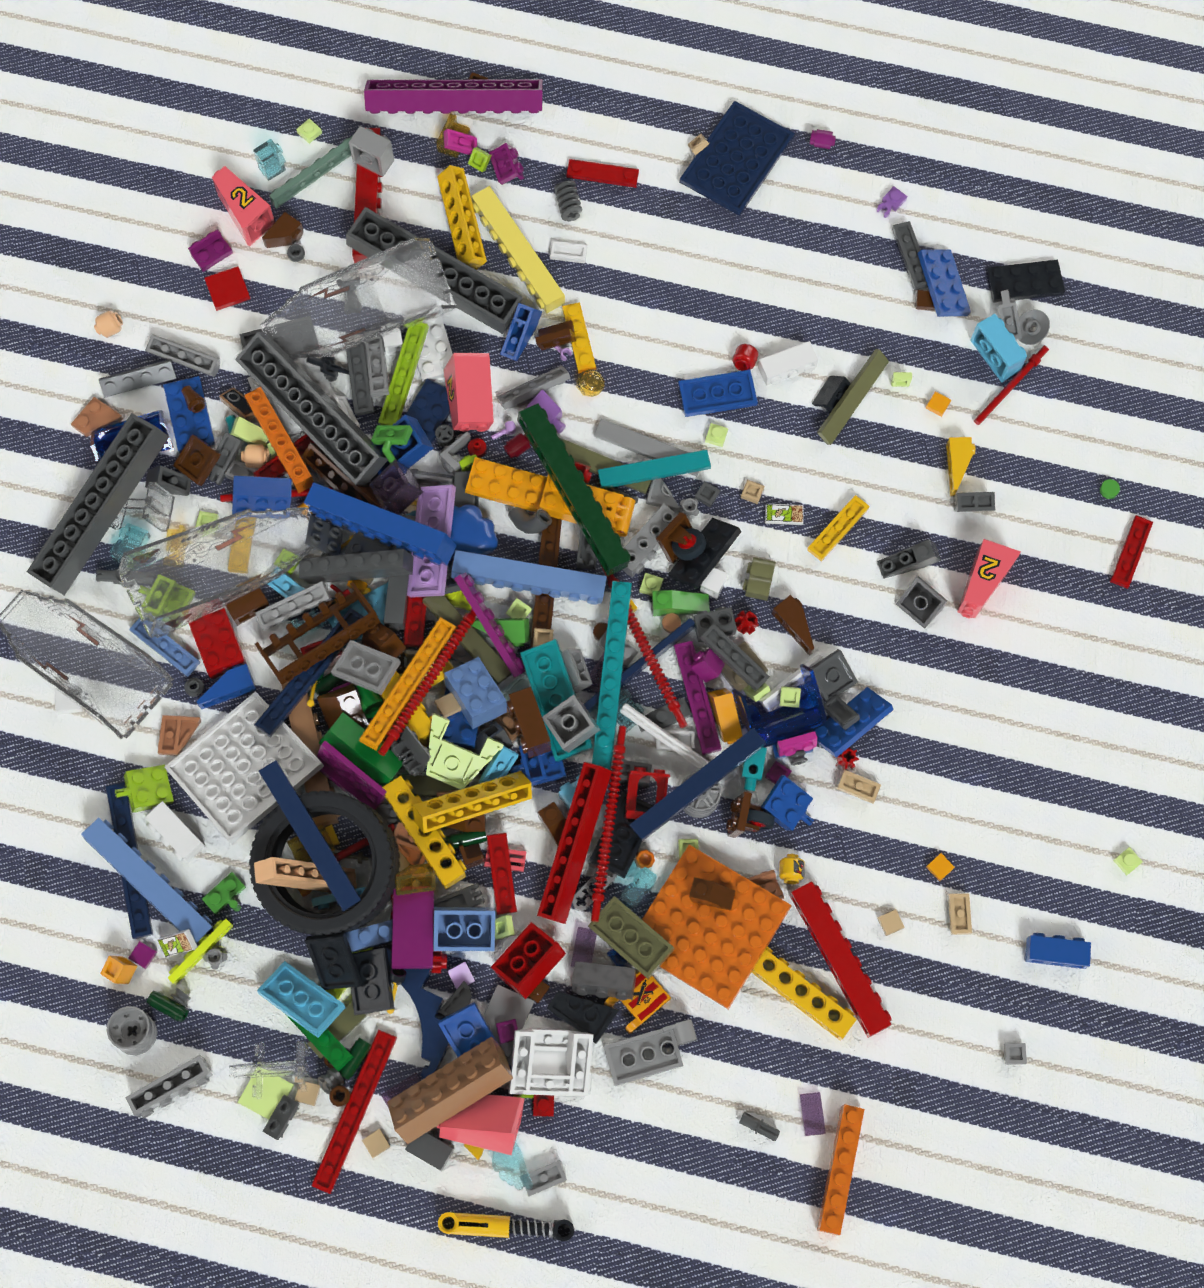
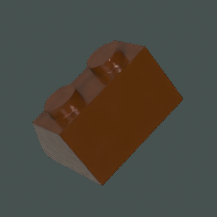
M378 623L374 628L367 630L362 635V645L395 658L407 649L398 636L381 623Z
M354 684L317 697L329 729L342 712L362 727L369 725L361 708L362 705Z

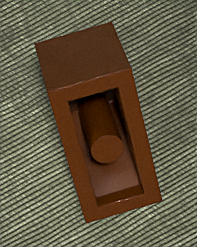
M284 212L262 237L264 246L266 248L293 245L303 236L302 223Z
M552 802L537 813L539 820L558 846L566 819L555 802Z
M694 877L689 897L694 903L731 911L736 891L716 882Z

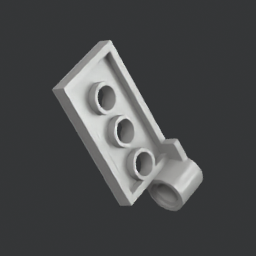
M692 1020L682 1021L659 1030L604 1045L614 1086L683 1067L678 1046L697 1040ZM665 1043L672 1044L674 1047L673 1053L665 1054L662 1051V1046ZM645 1049H651L654 1052L652 1060H645L642 1053ZM629 1054L634 1057L635 1062L633 1065L626 1066L623 1063L625 1055Z

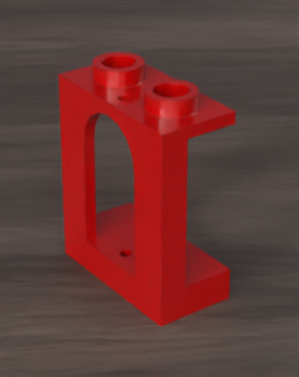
M634 767V771H629L624 818L637 819L645 813L635 811L638 782L642 777L650 776L657 782L655 804L667 796L670 774H665L666 770L654 769L652 773L646 772V768Z

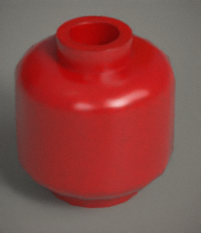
M741 344L737 347L732 362L740 371L750 370L754 368L759 353L754 346Z

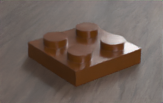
M192 434L173 466L197 485L202 486L221 454L199 437Z

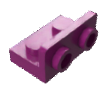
M505 143L489 152L492 155L491 161L498 182L501 185L516 177L520 180L524 179L522 173L524 169L518 161L517 157H519V154L515 147Z
M218 229L208 233L206 237L194 242L188 248L191 257L203 272L233 254L232 249L223 239Z

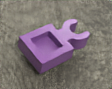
M893 186L883 197V203L878 205L876 212H880L882 209L886 210L884 218H887L890 215L891 209L896 212L907 200L908 196Z

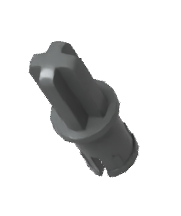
M745 1111L739 1121V1124L755 1131L756 1135L759 1133L772 1141H776L780 1134L778 1129L763 1122L764 1119L755 1118Z

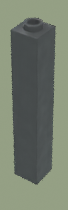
M400 515L413 521L416 518L411 515ZM393 545L392 550H396L397 546ZM409 575L389 577L384 625L391 631L405 630Z

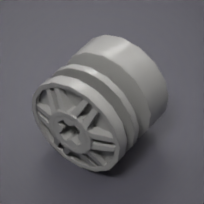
M697 771L691 772L690 774H688V775L684 778V780L682 781V783L685 782L687 779H689V778H690L692 775H694ZM716 783L683 809V811L694 818H704L711 815L716 810L721 798L720 783Z
M133 1006L119 1008L108 1020L106 1029L108 1039L114 1046L128 1055L136 1056L146 1053L152 1048L158 1033L153 1019L143 1010ZM133 1030L137 1032L136 1036L131 1033Z

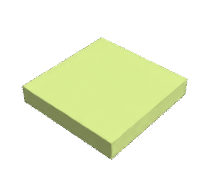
M257 1066L237 1103L269 1120L283 1095L289 1096L294 1085Z

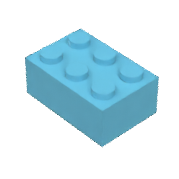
M993 314L976 325L970 341L999 380L1004 382L1016 375L1021 370L1027 355L1025 349L1016 342L1014 335L1006 329L1003 320L998 318L996 314Z

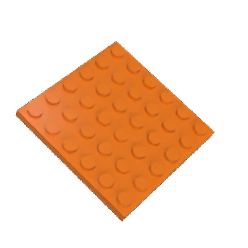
M689 844L642 920L675 948L660 968L729 1010L792 906ZM694 877L713 881L735 890L731 911L692 902L689 896Z

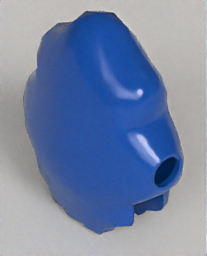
M474 505L454 506L451 539L457 545L455 550L481 555L493 552L498 546L493 521L483 518L481 509ZM454 550V553H453V555H452V557H451V559H450L451 561H452V559L454 560L455 550Z

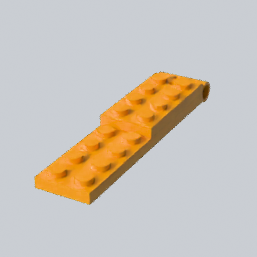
M474 458L465 493L532 512L544 510L550 517L576 523L549 475L546 477L481 458ZM590 486L595 501L601 504L602 512L605 517L609 518L614 533H617L620 537L627 536L636 501L633 498L624 497L623 494Z

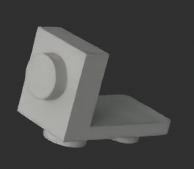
M468 432L458 435L454 443L444 447L440 454L443 468L454 476L455 472H461V467L452 456L471 441Z

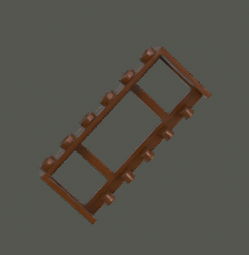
M354 582L350 583L354 592L346 597L341 592L336 593L337 603L329 608L325 602L320 603L318 607L321 613L312 618L309 613H304L302 615L304 624L297 628L292 623L287 624L288 634L279 639L275 633L271 634L269 639L272 644L262 649L258 642L255 643L259 653L281 685L291 681L303 671H307L317 662L324 660L331 653L341 649L350 640L357 639L361 634L380 623L376 612ZM359 600L368 614L349 626L339 612ZM334 615L344 630L303 655L293 641ZM289 645L298 659L278 671L269 656Z

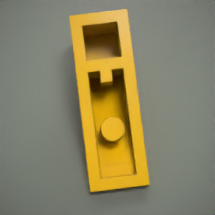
M950 437L947 441L946 451L951 496L956 494L972 456L975 455V444H972V437Z

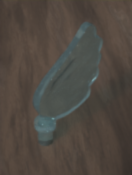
M515 1142L512 1156L494 1151L492 1167L494 1171L499 1173L500 1179L506 1181L508 1185L514 1186L517 1190H522L523 1188L531 1190L533 1183L518 1144Z

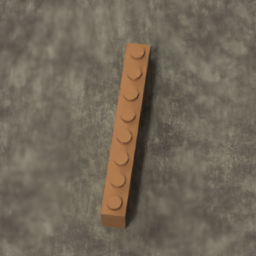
M289 682L284 683L282 685V689H284ZM308 691L289 714L292 731L317 757L321 747L318 742L323 736L322 732L317 730L316 725L320 724L317 713H313V708L307 706V701L310 699ZM320 771L304 783L307 793L311 791L335 792V788L330 786V779ZM322 815L312 819L317 827L321 828L339 823L338 817L341 815Z

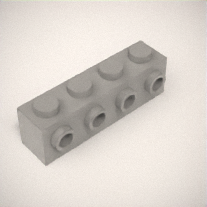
M665 504L660 507L624 547L630 554V562L628 567L622 570L631 577L635 574H640L645 567L644 564L656 556V551L660 547L656 538L673 518L678 515Z
M199 1055L125 1098L134 1116L146 1118L154 1113L153 1110L159 1106L163 1108L173 1102L172 1099L176 1096L183 1097L191 1092L190 1088L197 1084L200 1087L210 1081L209 1078L213 1074L205 1058Z

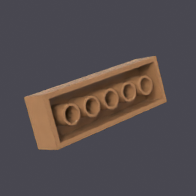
M490 1037L387 1101L394 1130L409 1144L512 1080L513 1076L504 1050L493 1037Z

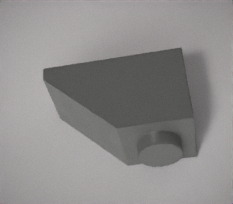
M160 465L148 470L145 488L161 494L188 496L192 480L186 475Z

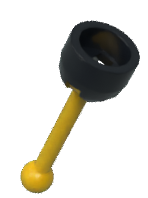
M391 969L389 978L391 983L394 984L392 990L393 1000H395L398 985L404 983L407 972L404 969ZM394 1009L386 1011L387 1013L392 1014L394 1012Z

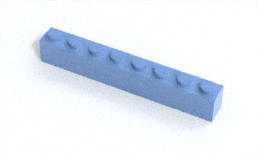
M455 550L451 578L466 573L472 577L477 585L491 584L495 588L508 587L513 591L521 592L525 590L535 595L543 593L548 594L552 598L566 597L570 601L583 600L592 605L602 604L607 576L458 550Z
M98 817L81 833L83 839L178 931L189 929L198 946L200 939L213 931L211 926L213 922L205 914L201 916L197 912L198 907L192 901L187 903L182 898L184 894L177 887L173 889L168 884L170 881L164 874L159 876L154 871L156 867L149 860L145 862L140 857L142 854L134 846L130 848L126 844L128 840L121 833L117 835L113 832L112 829L114 827L106 819L102 821Z

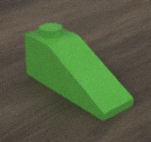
M675 590L652 591L653 616H665L669 613L689 615L697 614L700 611L710 612L709 594Z
M477 618L471 626L487 633ZM494 618L497 625L499 624L503 628L504 637L507 642L510 641L513 643V646H524V643L530 641L529 618Z

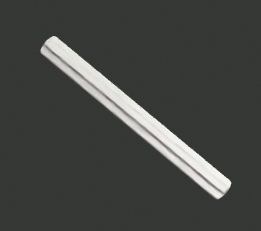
M625 703L620 709V713L699 769L709 763V761L630 705Z

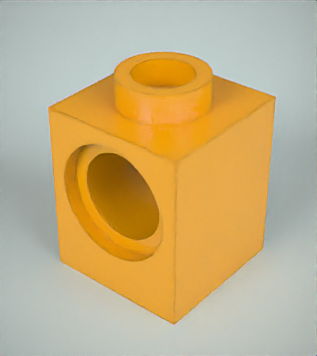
M108 956L100 974L113 983L129 984L137 965L123 956Z

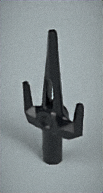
M308 355L306 359L307 363L319 366L320 372L326 375L336 377V375L328 372V370L349 375L348 370L329 361H335V358L322 355L319 359Z

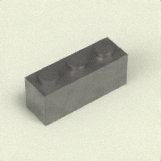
M575 961L572 992L578 995H596L600 998L614 997L619 1000H633L636 968Z

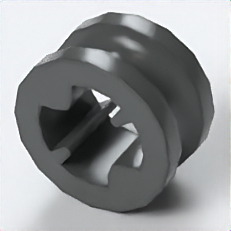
M798 751L789 756V759H792V762H790L791 766L806 763L808 761L804 757L806 752Z
M176 987V992L170 996L186 1006V1001L190 1000L191 997Z

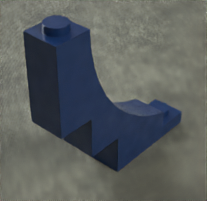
M387 949L389 969L391 971L392 951ZM404 969L407 974L401 986L414 1002L421 1022V1058L430 1062L429 1066L425 1065L420 1076L423 1077V1080L439 1069L450 1046L438 1024L440 1020L437 1019L438 1011L441 1009L444 999L424 989L431 975L430 969Z

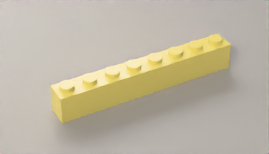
M488 186L473 194L471 199L475 214L478 213L482 225L488 227L490 230L489 234L494 241L498 242L501 253L507 255L510 266L516 268L518 271L517 275L522 282L526 283L529 294L535 296L538 307L544 309L547 314L565 304L564 293L491 187Z

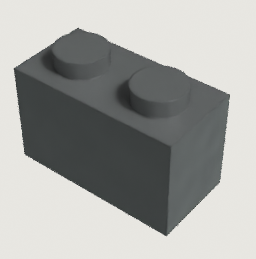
M431 1130L409 1143L405 1148L407 1152L440 1171H443L455 1150L451 1147L452 1142L444 1138L436 1139L433 1137L434 1132Z

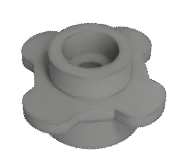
M688 498L680 501V506H682L681 512L686 514V516L699 515L697 499Z
M217 945L212 946V949L203 956V960L208 962L214 970H217L219 965L228 959L227 954L222 953Z

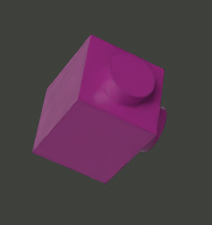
M709 648L703 652L699 651L694 656L691 668L707 683L720 675L725 663Z

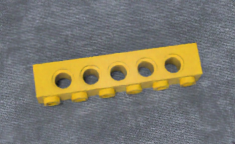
M449 165L437 178L456 256L459 261L477 270L487 260L464 168Z
M521 771L413 804L414 822L423 833H427L532 799L531 782Z
M399 776L382 788L387 791L385 794L386 800L445 890L466 877L464 871L467 869L461 860L457 861L454 857L456 852L450 843L446 844L443 840L445 835L439 828L430 831L428 835H421V829L414 822V819L409 817L413 811V804L422 802L418 795L414 796L412 793L413 787L409 780H404L402 776ZM402 795L409 797L406 803L398 801ZM433 844L441 845L440 850L437 852L431 851L430 847ZM444 860L452 862L448 868H443L441 863Z
M767 947L751 973L841 1041L857 1020L854 1017L855 1014L847 1007L844 1009L837 1004V999L831 995L826 996L823 994L820 986L814 982L810 984L805 980L806 976L798 970L793 971L788 967L789 963L781 957L779 959L772 955L773 951ZM770 961L773 964V970H765L763 962ZM782 973L787 974L790 979L789 982L782 983L779 975ZM797 986L805 988L806 994L804 996L796 993L795 988ZM812 999H820L822 1007L815 1008L812 1005ZM829 1011H835L838 1014L837 1021L829 1019Z

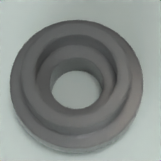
M293 244L288 248L287 256L291 261L299 262L305 257V250L302 246Z
M191 678L185 683L184 689L189 696L197 697L203 693L204 684L199 678ZM197 684V688L192 690L191 686Z

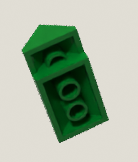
M342 712L318 743L322 745L324 741H327L381 787L385 786L396 775L404 760L399 761V757H396L390 749L385 756L380 755L378 750L383 743H381L377 751L361 743L359 739L366 729Z

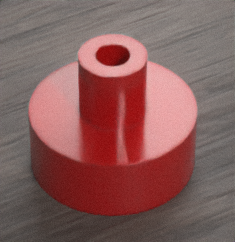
M479 438L471 440L468 444L469 454L471 456L476 454L477 458H482L487 452L486 443Z

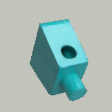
M762 747L743 762L741 778L745 779L744 790L755 791L757 781L762 780L767 748ZM750 767L756 768L755 774L749 772Z

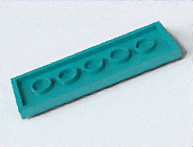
M556 639L520 653L542 717L569 697L575 695L559 643ZM544 722L551 740V749L556 762L593 749L589 738L568 753L562 749Z

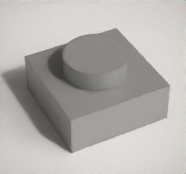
M1026 1043L1004 1044L1005 1065L1027 1064Z

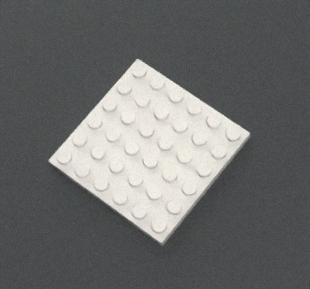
M256 691L165 766V769L231 845L279 805L260 775V769L277 760L296 791L324 767L322 762L284 722L271 738L254 726L269 707Z

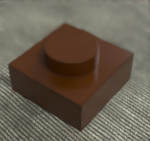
M541 981L528 997L539 1004L550 989V986Z

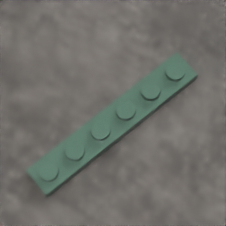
M353 136L346 138L339 146L332 148L325 156L315 160L311 166L301 170L297 176L287 180L283 186L274 189L269 197L275 209L350 157L349 141Z

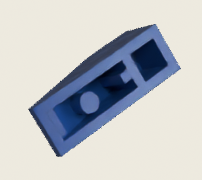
M518 303L500 355L515 361L519 359L535 332L543 311Z
M247 664L233 666L232 669L228 670L197 700L201 710L257 690Z

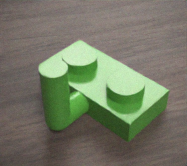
M377 425L371 441L374 445H383L382 452L389 463L393 465L397 460L390 450L391 446L407 445L413 430L410 425Z
M231 872L205 895L202 900L215 914L220 912L227 904L237 912L240 911L241 906L234 898L246 887Z

